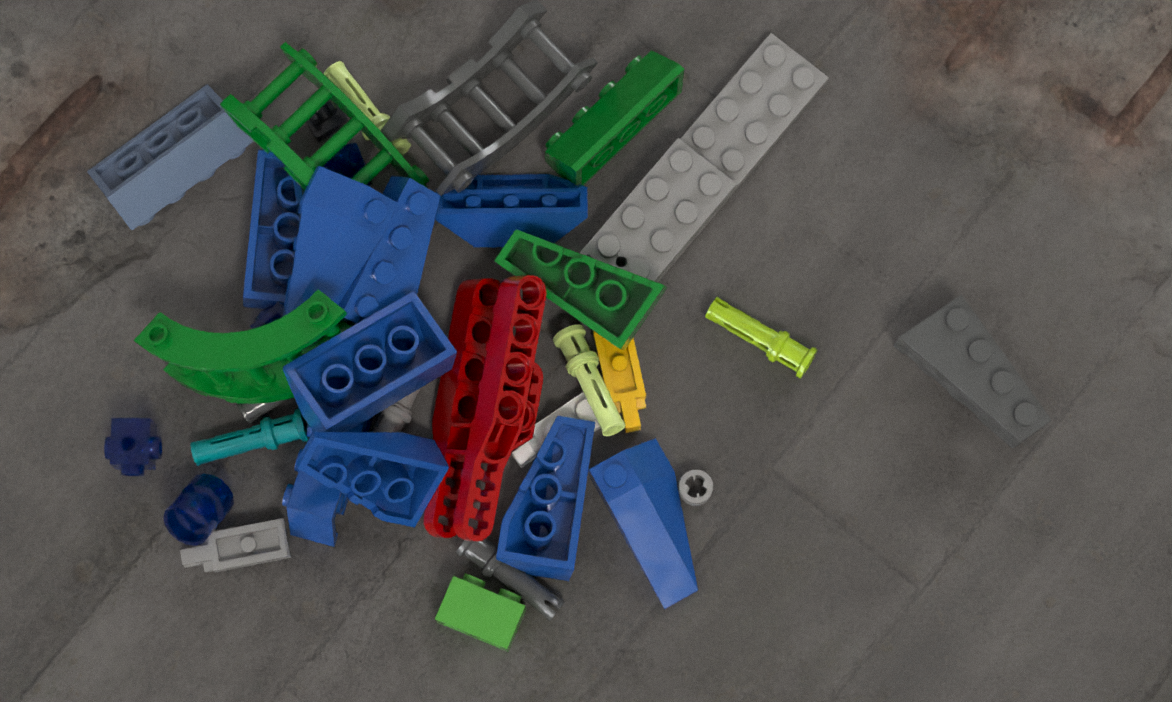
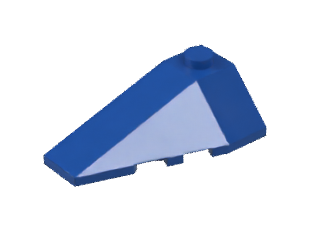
M656 438L625 449L590 468L589 477L664 610L697 592L698 586L675 471Z

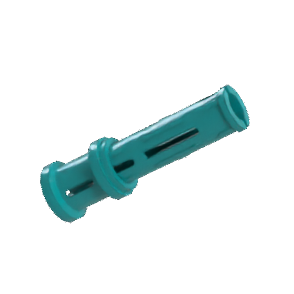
M298 408L291 415L271 419L270 416L265 417L260 421L259 425L191 442L190 447L196 466L210 461L264 447L273 451L279 449L281 444L299 439L306 442L309 440V437L306 436L308 426Z

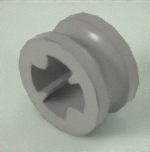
M702 470L686 472L681 477L678 485L679 495L686 504L691 506L705 504L710 499L713 491L711 477ZM699 478L703 481L702 489L706 493L701 497L697 493L696 498L688 495L689 487L685 483L689 479L695 482V479Z

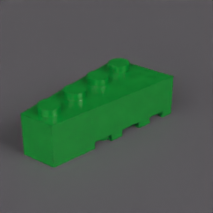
M517 229L494 260L515 276L535 275L539 277L545 284L546 298L621 350L627 348L668 288L658 282Z

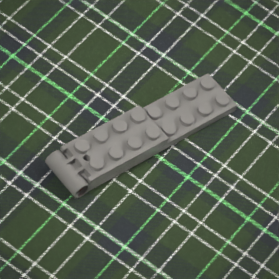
M770 33L681 138L676 139L580 253L649 280L659 282L827 84L829 77L774 34ZM618 262H623L626 265L624 267H619L616 264Z

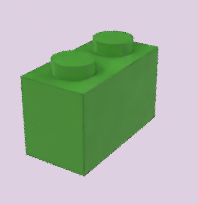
M466 573L462 579L453 576L435 617L436 622L509 652L526 612V606L520 604L522 597L500 588L498 594L484 589L485 581Z

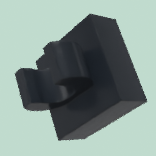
M329 100L306 124L317 142H320L337 132L349 120L345 113L333 101Z

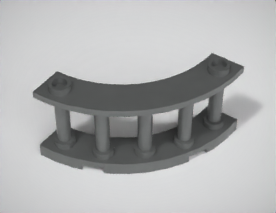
M538 0L520 5L488 41L493 47L477 62L470 58L448 76L446 82L449 85L437 94L430 89L417 98L399 105L381 129L383 135L390 142L403 136L407 139L412 138L447 175L436 190L440 196L454 189L459 193L467 188L474 180V177L492 166L523 141L573 91H581L591 81L592 76L589 73L598 62L594 58H590L574 64L540 29L542 24L539 21L548 10ZM523 39H530L565 75L548 95L513 60L514 55L511 52ZM494 69L497 71L502 69L536 105L517 124L481 88V81ZM463 96L466 99L471 98L505 133L486 148L450 112V106ZM430 120L434 123L439 122L472 157L456 164L422 126Z

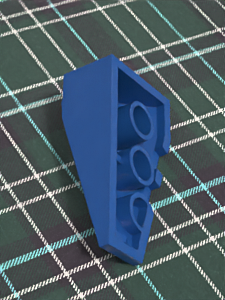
M317 166L300 200L298 214H301L298 237L294 238L293 250H295L292 274L288 277L283 316L299 307L318 289L339 305L381 240L398 203L363 183Z
M563 416L556 417L536 458L502 519L496 560L530 575L564 581L570 580L576 560L595 422Z
M313 432L296 462L299 470L328 488L339 490L347 496L349 501L356 505L361 504L371 510L372 514L378 519L414 528L449 469V465L435 440L403 432Z

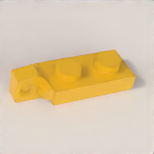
M593 331L602 378L619 414L622 413V418L625 422V432L641 430L638 410L646 408V392L634 338L625 350H621Z

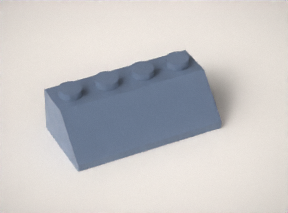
M208 84L87 171L131 230L149 223L158 211L168 204L179 201L188 189L198 182L212 177L218 167L229 159H235L242 155L246 147L254 142L234 124L220 106L223 100Z

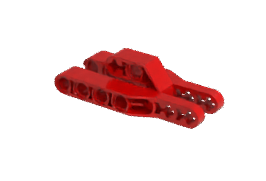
M535 275L510 276L504 279L502 283L494 278L468 279L463 281L458 287L448 339L456 349L457 355L453 368L440 377L432 419L433 440H435L449 465L448 471L424 513L425 529L434 537L452 538L458 535L459 538L467 541H482L486 539L493 529L503 471L512 450L533 438L543 385L542 369L534 361L546 301L545 284ZM521 288H522V291H523V297H522V299H521V297H520V289H521ZM480 289L482 291V301L479 298ZM473 326H474L475 331H476V333H475V338H473V336H472ZM513 326L516 329L515 337L513 335ZM466 363L469 367V372L467 376L465 373ZM459 401H460L461 404H462L461 414H459V411H458V403H459ZM451 462H457V469L450 466ZM481 463L488 464L486 471L480 468ZM447 477L455 480L454 488L446 485ZM477 479L485 482L484 490L476 487ZM444 499L451 500L449 507L443 504ZM474 502H480L479 509L473 507ZM439 516L448 518V524L438 523ZM470 518L478 521L477 528L468 526Z

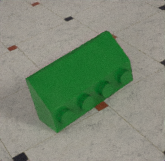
M652 50L644 58L640 55L634 58L626 67L625 72L627 74L617 83L614 80L609 82L599 93L598 97L600 99L591 108L588 106L583 107L573 117L572 123L574 124L564 134L558 131L549 139L545 145L547 148L545 151V162L561 178L569 180L575 185L580 184L584 186L682 92L684 68L679 63Z

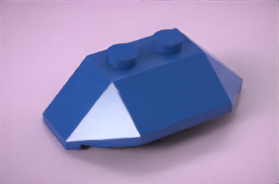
M551 174L477 175L463 191L458 193L454 189L440 196L435 220L473 247H504L516 229L555 243L588 218L587 187L580 184L575 185L569 180Z

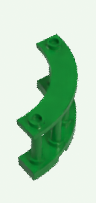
M286 42L280 46L291 64L251 102L246 100L242 104L230 94L220 103V106L234 124L267 154L272 152L285 165L284 170L304 191L316 167H323L360 130L380 151L351 179L367 185L380 171L391 163L401 177L411 178L427 187L426 184L430 181L425 173L416 165L411 167L370 119L316 68L317 62L303 48L297 52ZM300 75H303L318 90L279 127L275 125L270 129L260 120L263 117L261 113ZM329 100L333 101L350 120L310 158L305 156L301 159L288 146L291 142L290 137Z
M318 289L295 310L280 319L254 329L230 333L205 332L183 326L159 312L133 341L150 354L168 362L169 364L163 370L182 386L206 397L209 395L222 398L230 403L258 404L294 398L282 370L283 366L349 329L351 326L342 320L347 315V312Z

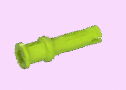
M718 296L712 302L705 315L706 319L719 324L736 336L766 352V357L772 363L778 361L794 370L796 377L800 379L804 376L817 354L818 349L815 347L810 349L790 338V333L787 331L783 332L780 330L778 333L748 314L729 305V303L723 301Z

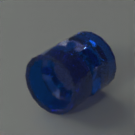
M205 473L196 475L165 510L163 518L167 530L176 540L186 545L196 546L203 544L217 528L218 523L223 521L232 510L234 505L233 493L225 482L214 475Z

